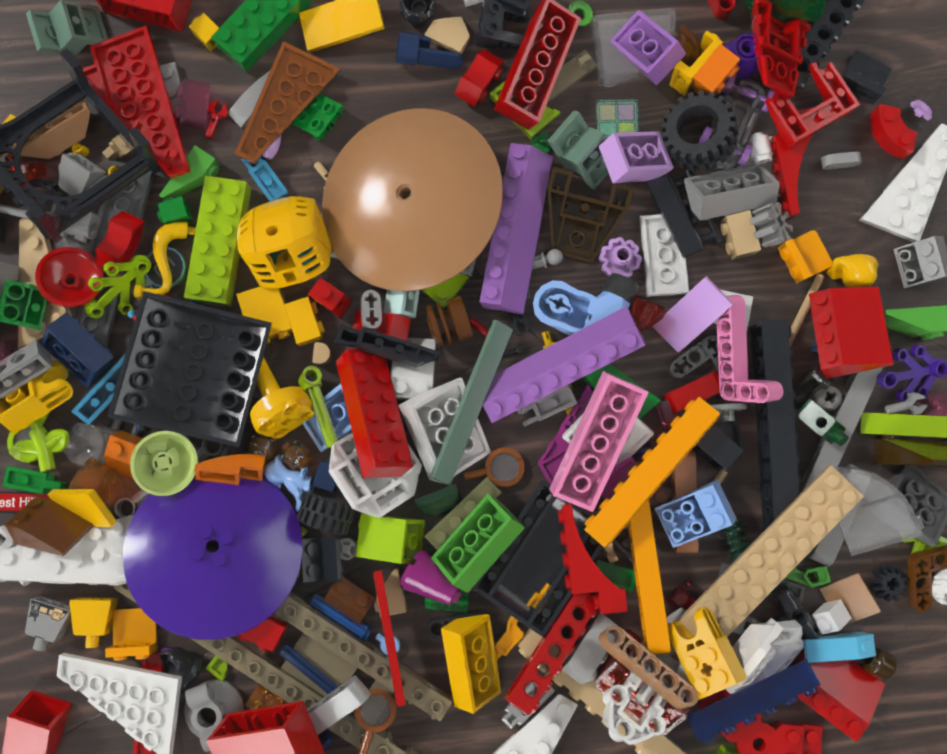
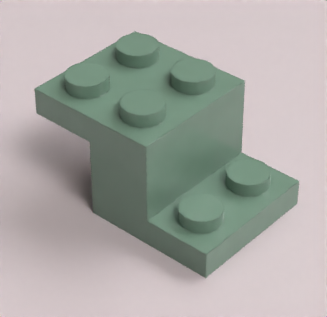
M60 0L49 13L29 10L26 13L37 52L60 55V52L67 48L76 57L87 44L95 45L108 40L98 6Z
M574 110L547 140L563 166L580 174L589 188L595 190L609 174L599 149V145L607 139L606 134L587 126L580 112Z

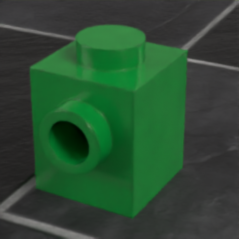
M182 196L177 198L168 197L163 202L158 203L160 211H157V215L161 223L193 221L188 202Z

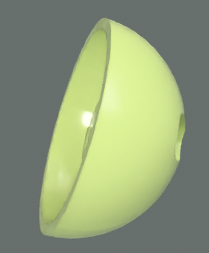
M158 431L147 435L136 445L131 455L130 469L133 479L142 490L156 496H168L180 492L189 485L195 476V465L198 464V458L194 446L186 437L172 431Z

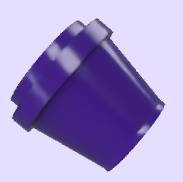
M743 34L727 43L724 47L740 58L738 66L740 69L736 74L735 80L747 79L753 76L758 70L753 35Z

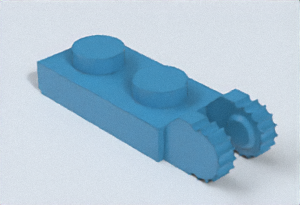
M261 157L258 159L259 164L254 168L249 161L241 159L248 168L249 174L270 202L290 195L268 163Z

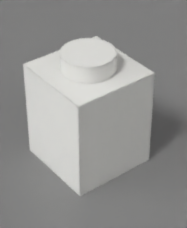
M841 599L823 603L812 614L822 634L840 631L851 619Z

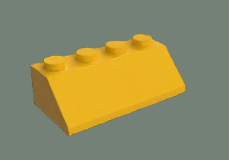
M488 614L458 618L441 628L454 707L472 714L501 693L491 621Z

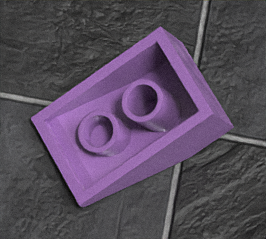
M640 10L609 41L656 86L686 55L678 40Z

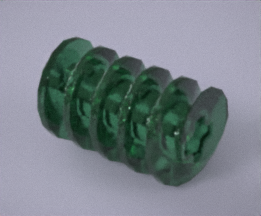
M736 516L737 519L732 526L721 529L725 532L720 537L728 539L723 543V546H730L726 554H733V557L728 560L729 562H735L748 548L746 546L751 543L749 539H743L748 535L747 531H740L745 527V524L737 523L742 519V516Z

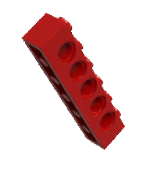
M589 593L572 594L504 696V700L523 714L530 715L537 711L541 703L539 699L542 694L548 693L553 684L551 682L555 674L558 675L564 667L562 662L566 656H570L575 650L576 645L574 643L577 638H581L588 628L586 626L587 622L597 615L598 609L594 608L593 596ZM575 608L581 612L579 620H576L573 616ZM564 626L570 631L567 639L561 633ZM552 645L558 648V655L555 658L550 654V647ZM540 664L546 666L547 671L544 676H540L538 673V666ZM531 682L535 687V691L529 696L525 688Z

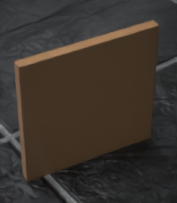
M859 572L819 588L826 602L842 600L851 616L847 624L881 612Z

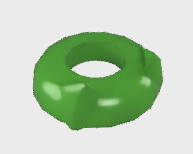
M576 1L570 4L568 10L573 13L580 11L584 15V19L580 20L578 27L588 25L593 18L591 7L583 1Z

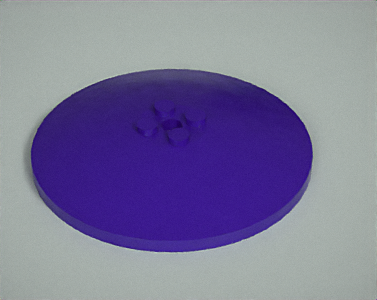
M194 476L189 485L176 494L168 496L149 494L135 512L125 536L123 567L129 590L138 606L149 618L162 628L186 638L219 640L234 637L254 629L270 618L283 605L298 578L302 563L303 543L296 513L284 494L264 477L262 481L240 479L239 485L195 480ZM216 541L219 543V549L213 553L208 552L206 549L208 543Z

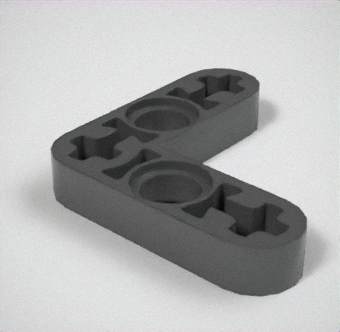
M711 335L706 337L672 361L668 366L669 375L675 379L682 378L708 359L715 369L719 371L718 355L714 358L715 350L707 348L709 345L708 340L710 342L714 341L716 343L714 348L718 352L717 336ZM692 351L699 353L700 361L698 363L690 360L689 355ZM686 361L688 365L681 369L682 374L679 372L675 373L674 369L676 367L674 364L679 366Z

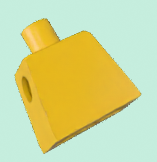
M78 597L70 600L73 634L86 636V648L99 647V636L111 633L113 628L112 615L113 611L117 609L118 598Z

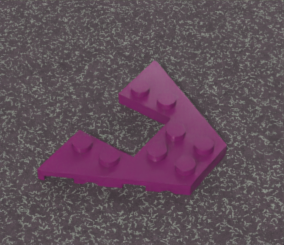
M589 384L586 385L584 392L577 401L578 404L572 407V411L567 415L560 426V430L537 463L549 484H552L569 447V443L562 438V435L585 412L593 391ZM632 456L614 466L600 498L613 497L615 495L613 490L621 481L623 483L627 481L629 471L637 465Z

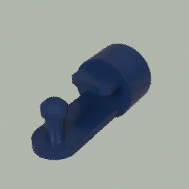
M399 31L396 63L414 66L420 64L447 69H458L463 65V57L458 53L429 49V37Z

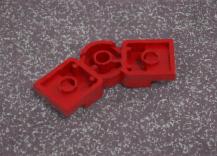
M723 689L697 702L721 734L729 742H734V747L738 754H821L823 730L821 725L777 720L770 726L767 722L761 720V712L743 691L730 694L726 689ZM756 738H761L760 744L754 747L753 741Z

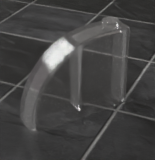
M675 8L641 11L673 36L676 21ZM637 11L594 15L591 25L597 64L598 86L613 87L616 84L627 83L644 76L609 42Z
M834 467L864 496L839 522L851 556L923 536L921 529L924 528L921 517L915 516L905 496L892 483L882 476L865 469Z

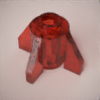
M636 294L631 315L640 331H644V329L649 330L663 319L666 311L663 306L654 304Z

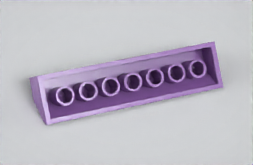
M510 144L503 180L502 207L498 223L492 235L479 301L482 308L524 314L553 162V156L531 145Z
M626 306L495 374L483 403L491 423L647 345L628 307Z

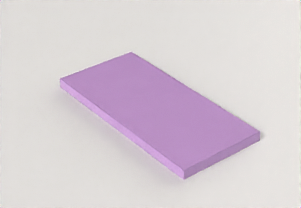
M706 276L652 327L679 353L734 303Z

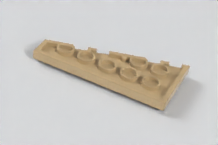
M22 218L19 220V282L37 286L35 280L37 265L47 253L52 251L50 240H47L41 234L35 224L27 218ZM49 302L42 331L18 326V349L23 348L34 340L41 342L45 329L49 324L66 312L72 317L70 308L61 307Z

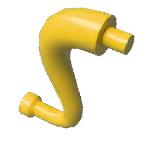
M172 222L158 229L154 235L152 246L163 284L158 289L143 288L141 285H135V298H141L143 291L162 296L169 292L172 286V275L167 258L168 244L174 239H187V235H195L196 227H188V222Z

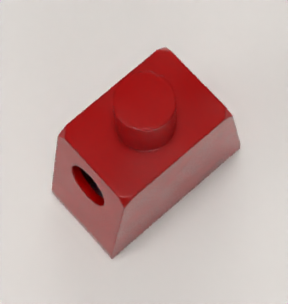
M322 278L318 279L308 293L309 298L340 319L353 303L344 293Z

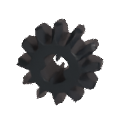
M888 564L886 567L878 566L879 572L871 571L875 577L874 579H869L870 582L874 583L870 589L871 591H876L875 596L877 598H883L884 601L890 602L891 599L899 600V595H906L903 587L907 588L909 586L903 581L908 577L903 574L901 575L902 570L900 568L894 569L893 565Z

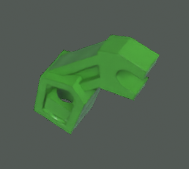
M825 565L802 568L801 571L795 567L785 577L811 588L831 582L827 566ZM813 572L814 581L809 580L807 577L808 573L811 574Z

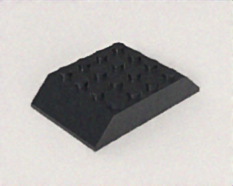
M545 480L540 482L516 517L525 527L523 531L472 587L477 593L543 638L572 595L570 589H566L565 576L568 575V568L563 566L562 554L566 553L565 545H561L560 532L564 530L563 523H559L558 510L561 509V504L572 503L553 496L549 489L551 484ZM572 504L578 534L586 551L594 561L603 546L584 529L587 527L585 522L589 517L596 515L587 509ZM546 583H549L547 590L534 608L531 605L528 607L527 603L535 592L540 593Z

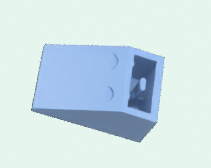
M718 480L698 487L655 508L673 548L732 526L737 519Z

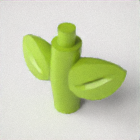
M34 421L30 424L31 431H29L31 439H23L9 449V453L15 459L24 463H30L38 459L41 473L54 470L56 465L53 453L62 452L67 447L69 442L68 431L54 429L46 434L45 429L40 428L39 421Z

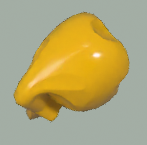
M868 254L841 256L833 260L832 266L828 268L826 274L831 279L842 278L847 288L871 286L877 279L878 261L875 257Z

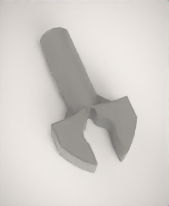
M915 392L907 393L908 399L906 401L885 406V411L887 414L909 409L911 414H921L927 405L920 404L915 406L913 403L918 399L926 397Z

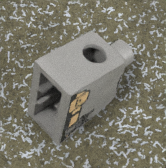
M42 596L31 598L25 634L36 637L33 645L34 650L46 651L49 642L54 643L64 637L72 622L70 605Z

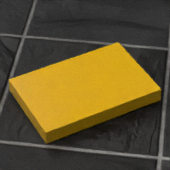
M52 489L47 494L52 501L89 521L93 527H113L117 522L94 489Z

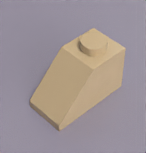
M399 568L393 570L384 584L390 616L407 611L404 590L400 587L402 585L400 584L401 574ZM378 598L374 601L376 613L380 612Z

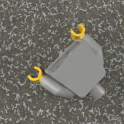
M79 143L72 145L73 153L62 154L61 163L58 165V185L69 196L80 194L107 177L105 175L106 171L85 158L89 154V149ZM111 166L108 169V174L110 175L118 168L116 166Z

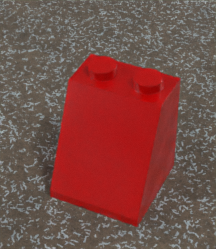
M31 690L7 717L2 754H55L72 703Z

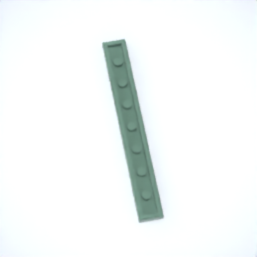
M493 320L430 475L431 478L449 486L513 329L498 320Z

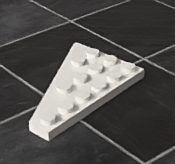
M68 653L59 655L57 677L68 683L74 691H80L89 699L88 702L100 712H104L110 720H116L126 728V733L136 741L141 742L149 751L153 750L157 754H173L182 676Z

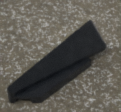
M341 325L334 344L354 347L415 368L431 361L437 362L440 355L439 351L362 327L360 331Z

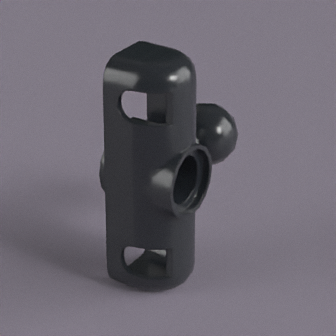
M787 582L778 584L771 591V594L783 614L777 618L770 617L765 623L771 618L776 622L795 620L802 626V640L818 638L820 636V629L790 584ZM791 591L795 596L794 600L789 595ZM800 611L798 615H792L794 612Z

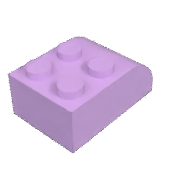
M659 131L613 133L599 145L612 183L648 181L658 178L674 168Z

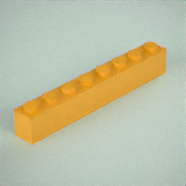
M700 397L696 401L692 399L684 408L685 414L682 417L677 416L670 424L672 429L667 434L663 432L656 441L658 445L653 450L649 449L643 455L642 459L644 461L640 466L635 465L629 471L627 481L625 483L621 481L613 490L615 495L610 500L606 498L599 506L601 511L596 516L591 515L585 522L587 527L584 530L605 549L718 420L720 413Z

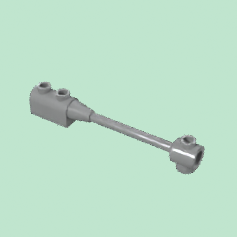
M0 204V213L29 219L25 215L27 210ZM53 204L52 210L49 213L55 211L56 204ZM90 212L60 233V235L67 239L68 234L74 235V240L86 243L87 239H94L97 236L102 218Z

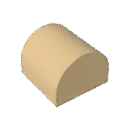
M315 342L312 362L319 366L329 364L333 358L332 350L324 343Z

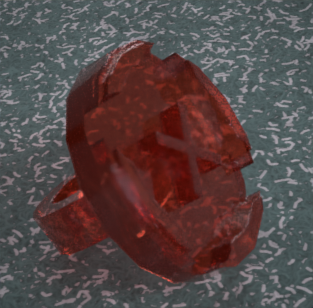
M10 153L6 154L4 161H12L14 159V155ZM20 158L21 170L29 184V180L47 175V168L44 162L35 160L23 163ZM15 167L8 168L12 173L16 170ZM22 184L21 187L24 188L27 184Z

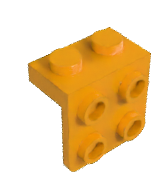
M815 230L809 231L795 239L792 238L778 247L780 255L796 284L830 268L833 263Z
M141 608L117 609L113 611V645L105 649L106 658L113 657L114 661L126 660L127 656H135V659L149 658L150 654L158 650L157 623L149 618Z

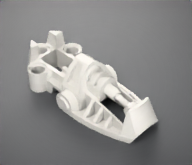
M681 607L666 617L667 625L672 621H677L686 610ZM670 643L669 654H657L655 656L691 685L680 660L677 662L672 658L675 649L672 643ZM632 651L629 654V657L631 658L633 657ZM645 662L644 667L650 673L651 668L649 664ZM631 671L623 685H614L604 691L603 702L606 707L603 710L604 725L609 728V735L612 740L616 742L624 741L628 745L637 744L661 735L665 731L666 724L661 716L667 701ZM663 677V684L668 688V680ZM640 688L634 697L638 704L645 707L651 696L654 697L636 723L624 714L623 710L630 701L629 697L632 692ZM613 691L616 692L619 696L618 702H616L612 697ZM681 693V698L683 699L685 694ZM649 721H652L655 725L654 732L649 728ZM619 724L625 728L624 736L619 733Z

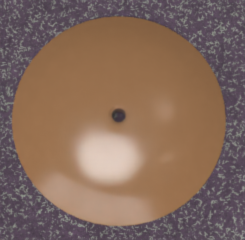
M420 108L401 110L383 116L368 124L349 140L335 159L328 174L323 192L322 217L329 235L331 248L337 258L350 272L361 280L379 288L393 291H415L444 283L465 270L480 255L495 231L503 199L500 167L494 152L485 138L468 122L455 115L435 109ZM411 192V195L404 199L405 195Z

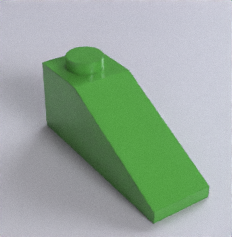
M195 145L187 156L191 172L170 179L159 196L163 200L168 197L177 198L203 185L205 176L215 177L220 166L218 161Z

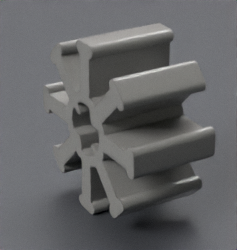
M771 202L752 211L755 217L750 219V224L758 227V231L753 234L756 239L762 237V246L765 248L779 245L791 239L788 233L793 231V226L785 223V219L790 216L787 211L781 213L782 205L779 202L775 204Z

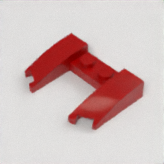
M832 62L827 64V69H818L817 63L810 64V72L825 102L800 115L788 96L773 90L775 93L772 98H766L765 103L771 118L788 149L835 120L837 121L850 114L860 106V103Z

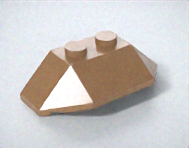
M84 99L36 130L25 142L21 156L51 159L54 156L61 155L64 150L72 145L80 143L86 136L91 112L87 102Z

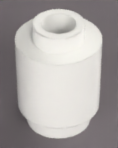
M763 132L751 135L748 145L752 146V160L755 161L756 165L770 162L773 152L769 136L763 134Z

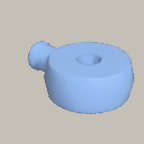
M378 633L375 639L381 642L380 648L382 652L388 655L385 637ZM394 636L396 651L398 653V651L400 650V641L396 636Z

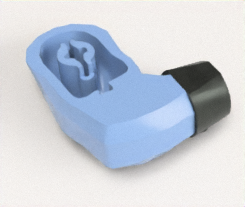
M611 273L600 290L601 294L595 297L587 292L579 291L563 281L552 280L542 285L536 292L533 301L534 312L541 322L570 336L626 306L628 308L631 307L639 286L635 281L626 276Z

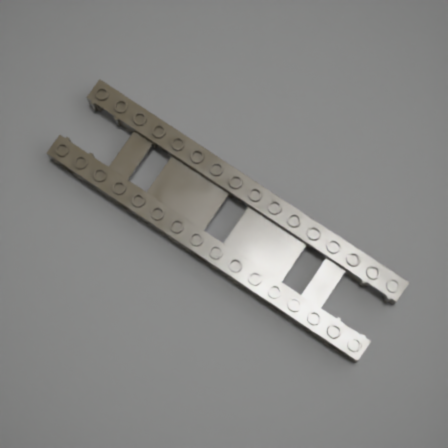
M212 541L208 543L206 549L208 552L213 553L219 549V545ZM127 583L114 586L115 590L136 603ZM291 592L283 605L272 616L283 622H288L303 632L294 649L339 686L352 678L357 668L376 679L370 690L382 689L392 696L394 688L388 655L363 638L359 639L360 636ZM238 635L219 640L192 639L288 703L304 701L308 709L328 695L287 660L284 664L279 665L267 657L268 654L257 647L258 644L252 641L245 642L239 639ZM399 662L404 696L408 700V704L416 705L431 715V719L434 720L436 718L441 722L452 704L453 697ZM370 696L361 706L363 720L371 726H377L374 723L388 701L382 696ZM353 710V712L344 716L328 729L360 749L365 729L357 722L355 711ZM384 730L378 733L374 732L368 754H418L413 746H407L405 750L397 747L392 742L393 736L391 732L388 731L387 733Z

